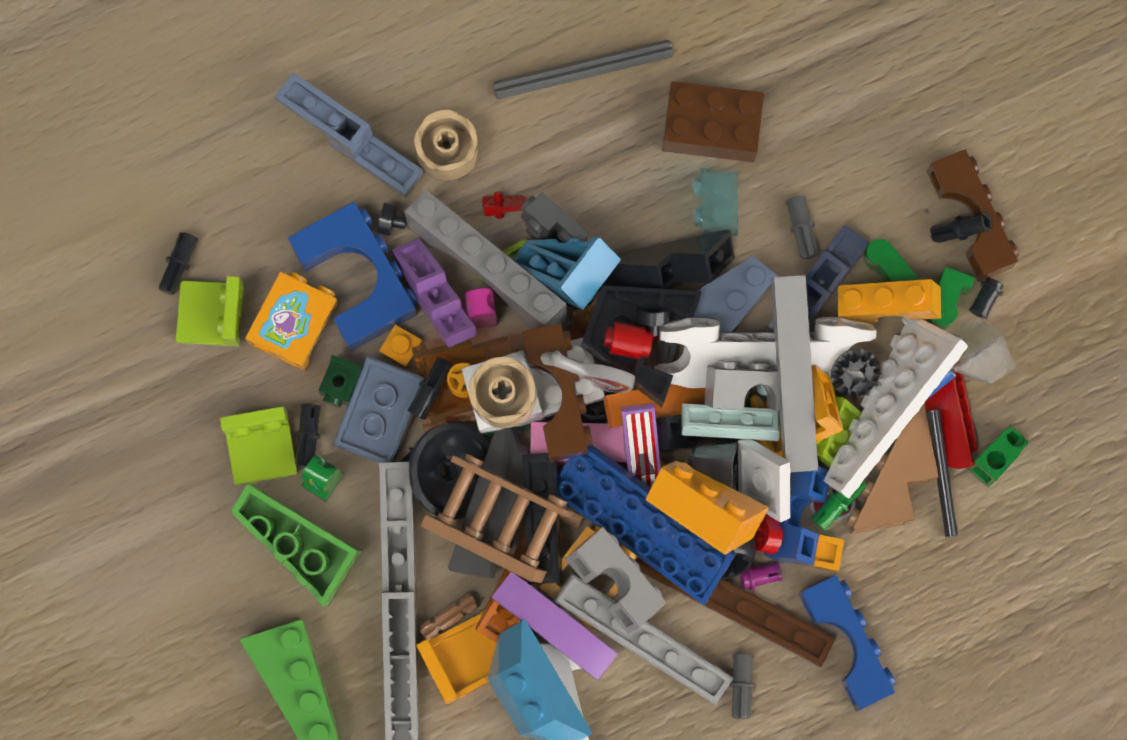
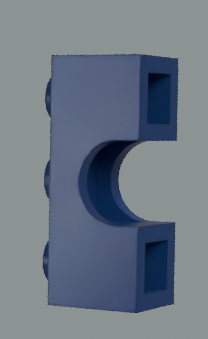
M818 466V470L790 473V518L779 522L783 532V540L779 550L773 555L764 553V556L783 563L814 566L819 534L802 527L801 514L805 507L811 503H825L828 484L824 479L828 470Z

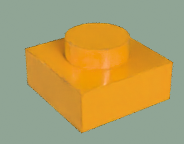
M395 324L380 348L379 353L407 369L423 341Z
M819 535L814 566H806L839 572L845 540Z

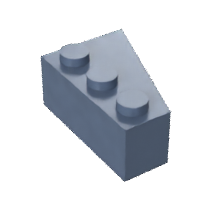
M754 256L750 257L697 290L702 291L693 318L717 320L720 322L719 333H734L772 287L771 277H777L778 275ZM669 316V318H670L673 322L679 320V319H677V318H674V317Z

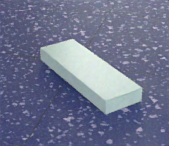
M682 404V435L778 441L780 435L779 411L744 407V410L718 409L707 405Z

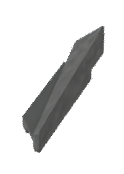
M510 427L494 431L482 467L523 487L522 455H528L529 451L526 446L520 444L522 429ZM480 475L461 527L463 530H465L466 526L470 527L491 482ZM502 487L482 530L484 534L483 540L491 544L494 540H498L518 494ZM513 536V539H512V541H511V543H510V545H509V546L511 547V549H512V545H513L514 536ZM456 544L448 569L452 572L479 578H495L497 564Z

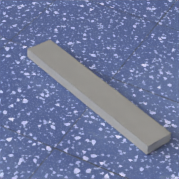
M806 275L771 277L783 458L790 462L791 472L818 470Z
M572 572L553 599L557 604L715 705L734 679L730 674L648 621L638 629L627 634L607 610L615 600L589 583L585 584L581 578Z

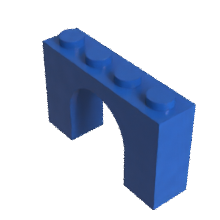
M355 202L288 237L305 271L342 253L362 255L375 266L377 270V283L372 294L362 303L333 318L350 351L393 329L395 324L398 326L416 316L417 313L414 306L419 304L411 288L409 287L404 290L399 279L403 275L396 262L392 261L389 263L384 255V252L388 251L382 237L380 234L374 236L368 227L373 223L365 208L359 210Z

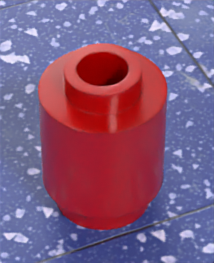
M614 322L613 327L606 328L603 345L609 347V354L640 359L641 356L649 357L653 332L646 331V328L642 326Z

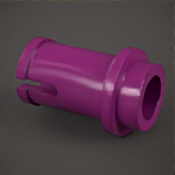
M777 561L749 568L739 575L743 589H750V591L755 590L756 586L782 581V574H778L781 569Z

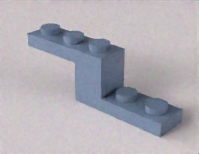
M294 72L276 94L275 100L327 135L332 148L405 198L424 174L423 169L374 137L370 124Z

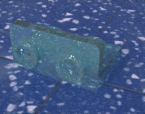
M700 168L699 177L693 178V195L699 196V208H694V226H700V235L731 230V236H737V172H707V168Z

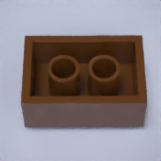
M671 81L662 151L754 163L758 151L764 92Z

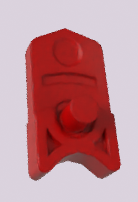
M501 191L494 192V196H483L482 207L484 208V216L495 215V218L502 219L505 212L521 211L520 208L527 198L523 195L503 197Z

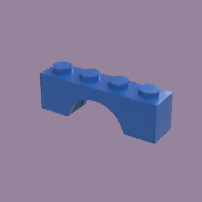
M837 575L798 594L813 624L824 623L837 627L848 637L852 645L853 664L842 684L855 710H861L894 694L895 691L892 687L896 685L894 677L888 667L883 669L878 659L881 656L880 649L873 638L868 639L863 629L867 626L865 619L859 609H853L849 601L852 594L845 580L839 581Z

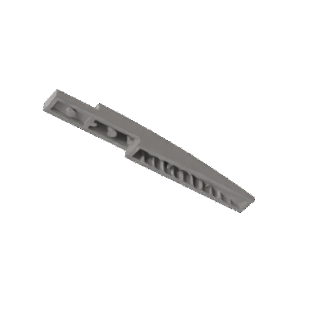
M409 462L379 463L385 740H419L415 526L413 491L409 481Z

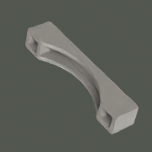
M427 190L404 211L408 227L429 245L449 254L473 271L530 328L535 329L559 323L562 325L568 319L567 306L564 301Z

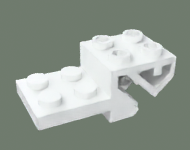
M583 338L572 340L573 350L567 351L568 357L582 363L595 364L592 354L581 347ZM524 350L502 356L518 361L529 370L534 379L537 392L536 404L532 414L528 419L515 427L543 420V417L557 414L562 402V391L557 381L542 370L530 368L528 356L524 353ZM484 362L461 368L468 394L469 382L473 374ZM579 377L580 381L574 382L576 395L583 394L585 405L603 400V390L594 387L590 381ZM501 386L499 393L494 395H499L500 400H503L511 392L507 391L506 386ZM473 408L480 433L504 429L484 423Z

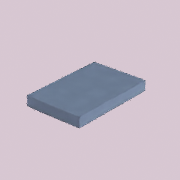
M367 356L333 445L377 463L395 462L413 414L408 412L407 409L420 388L419 382H424L426 378Z

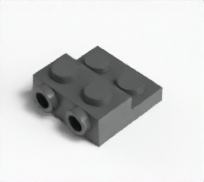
M543 192L536 198L532 195L521 206L520 210L523 212L521 218L527 226L525 231L533 240L555 239L557 237L559 243L568 242L570 238H577L580 242L588 241L589 234Z

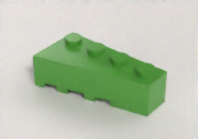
M254 484L246 485L230 511L316 597V600L323 607L330 606L363 551Z
M302 619L239 639L299 740H341L306 623Z

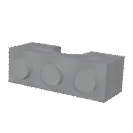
M717 361V366H707L704 405L718 409L744 410L745 396L748 390L755 385L762 384L767 392L766 407L780 411L777 369H768L767 363L749 362L748 368L737 367V362Z
M603 527L592 534L565 558L585 584L601 574L607 575L615 581L618 587V597L607 610L627 634L641 627L666 604V601L661 597L659 588L645 578L640 572L638 563L624 553L619 547L617 538Z

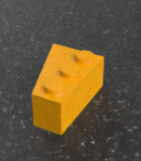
M674 461L661 468L645 499L724 555L753 539L769 509L768 506L694 470L688 464Z

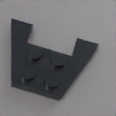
M602 286L581 347L606 366L634 375V387L662 408L673 375L644 365L645 357L643 356L640 359L609 354V347L603 345L606 328L613 327L614 322L646 328V326L637 323V308L642 306L667 307L669 309V316L679 320L693 318L702 291Z

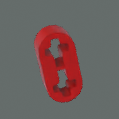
M765 514L755 533L757 551L773 555L779 550L783 540V532L779 521L768 514Z

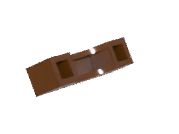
M966 149L931 163L927 173L939 199L958 201L964 204L973 215L987 212L991 217V231L977 234L975 243L965 254L978 283L986 280L987 277L991 278L1012 269L1018 262V250L1012 240L1008 241L1004 232V219L999 212L995 213L991 204V192L986 184L982 185L978 177L979 167L973 156L969 157Z
M561 323L522 331L530 368L542 370L551 375L557 381L562 391V402L559 411L551 421L543 426L550 462L587 455V446L593 445L590 426H583L580 414L586 413L583 394L576 395L574 382L580 381L579 376L555 366L544 365L541 361L543 353L559 350L562 355L568 357L567 351L573 350L569 331L563 332Z

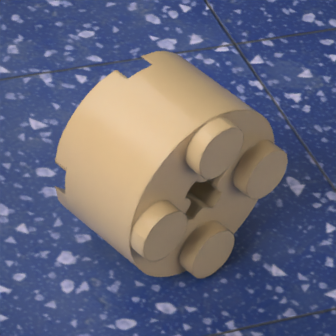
M452 110L436 111L429 114L416 131L414 143L417 159L422 169L431 178L446 181L455 180L463 177L474 168L478 157V140L474 125L467 118ZM449 142L451 148L444 149L443 143Z
M509 357L489 359L480 365L469 382L471 404L476 414L484 423L497 428H510L521 424L532 414L537 399L534 379L529 370L518 361ZM501 386H506L507 391L511 393L507 394L506 399L500 400L499 395L494 394L499 393Z

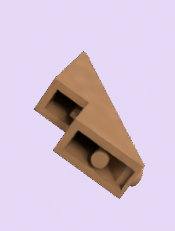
M924 403L901 431L898 438L893 441L889 452H885L880 461L875 465L874 468L878 469L879 472L874 481L868 479L866 488L860 495L865 500L860 509L856 507L853 509V513L846 523L851 526L850 534L908 525L915 520L908 486L934 482L939 477Z

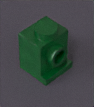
M332 355L318 390L320 395L324 396L322 401L338 408L341 407V404L348 406L362 366ZM336 377H343L345 379L341 387L333 385Z

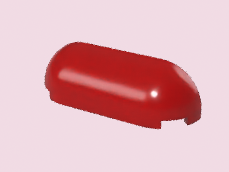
M957 361L951 368L956 377L928 398L924 405L926 416L927 410L940 409L948 467L963 469L975 465L974 459H972V452L978 450V442L962 368L959 361Z

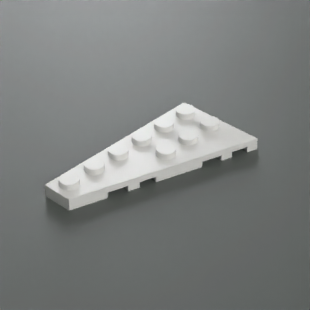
M906 317L902 318L901 321L905 325L900 335H894L890 343L893 350L888 360L880 363L882 375L879 376L878 387H873L869 391V396H864L861 403L864 407L859 420L853 419L849 427L852 434L848 443L839 448L824 479L831 488L850 498L872 468L880 461L893 441L898 438L904 427L919 411L933 390L938 387L944 376L959 360L962 353L968 347L962 339L922 319L909 320Z

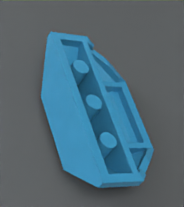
M524 619L501 632L487 680L520 736L536 740H582L590 736L592 731L527 621Z

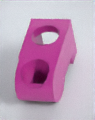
M483 288L466 292V300H462L463 311L475 325V328L497 326L493 290Z

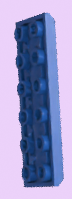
M593 445L587 446V455L568 458L557 478L558 498L566 501L569 506L593 524L598 525L600 528L603 527L607 532L613 534L620 544L702 605H705L735 557L734 550L724 555L645 499L651 488Z

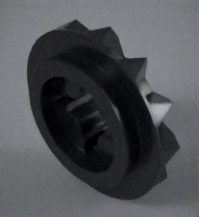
M853 349L843 353L836 359L831 369V381L834 388L843 397L847 396L857 399L858 396H869V391L873 387H878V379L882 375L880 362L872 353L863 349ZM862 368L861 372L865 379L856 378L853 381L852 376L847 370L858 372Z

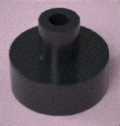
M384 203L379 218L378 233L391 236L394 227L405 229L407 220L406 217L397 215V205Z
M663 306L637 308V323L646 326V331L653 332V336H658L659 326L669 323V309Z

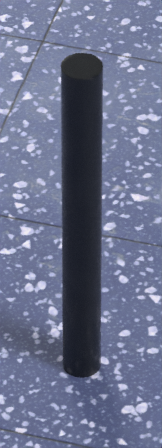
M940 409L927 410V417L939 476L937 478L944 532L945 537L957 536L958 532Z

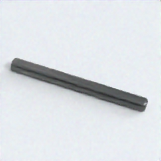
M664 40L495 81L493 89L496 98L502 99L671 58L673 56V48L669 40Z

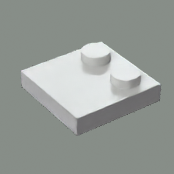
M752 439L739 440L738 492L768 506L769 509L766 514L775 520L782 522L789 519L790 462Z

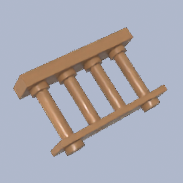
M466 454L464 458L453 455L451 462L463 467L443 513L439 512L437 517L426 514L421 527L531 582L542 583L547 571L537 567L539 564L537 560L557 515L560 514L572 518L574 512L565 508L566 501L549 494L546 499L483 468L484 461ZM476 473L491 482L470 527L466 526L465 530L455 526L457 520L454 518ZM502 487L518 494V497L498 540H494L491 544L482 539L484 535L482 530ZM531 500L545 507L546 510L526 553L521 554L519 558L510 553L511 547L509 545Z

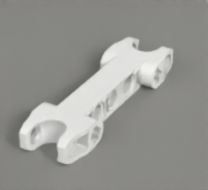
M822 317L816 319L815 331L809 332L811 366L816 364L831 378V369L836 359L847 352L852 345L876 339L877 330L872 324L848 320L842 317ZM685 318L669 322L666 325L659 326L658 336L660 340L683 344L684 351L682 356L675 362L658 364L654 368L673 375L671 384L686 388H706L707 366H717V361L737 362V367L748 368L749 362L767 363L768 369H777L775 333H719L720 322L710 318ZM862 368L858 372L847 370L852 376L853 381L856 378L865 379L861 372Z

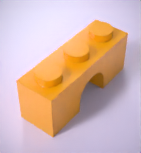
M932 279L838 286V317L865 323L879 322V317L901 316L909 320L941 318V287Z

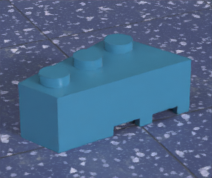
M592 237L590 241L580 242L577 238H570L565 243H559L556 239L527 240L512 260L562 301L583 310L592 301L595 293L621 259L600 237Z

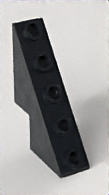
M722 230L618 253L616 255L621 259L598 291L601 290L602 286L669 289L676 281L711 283L735 259L731 230Z

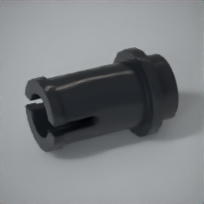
M987 277L985 281H981L980 286L982 288L969 308V312L985 320L988 318V314L998 296L1003 295L1002 288L1004 285L990 277Z

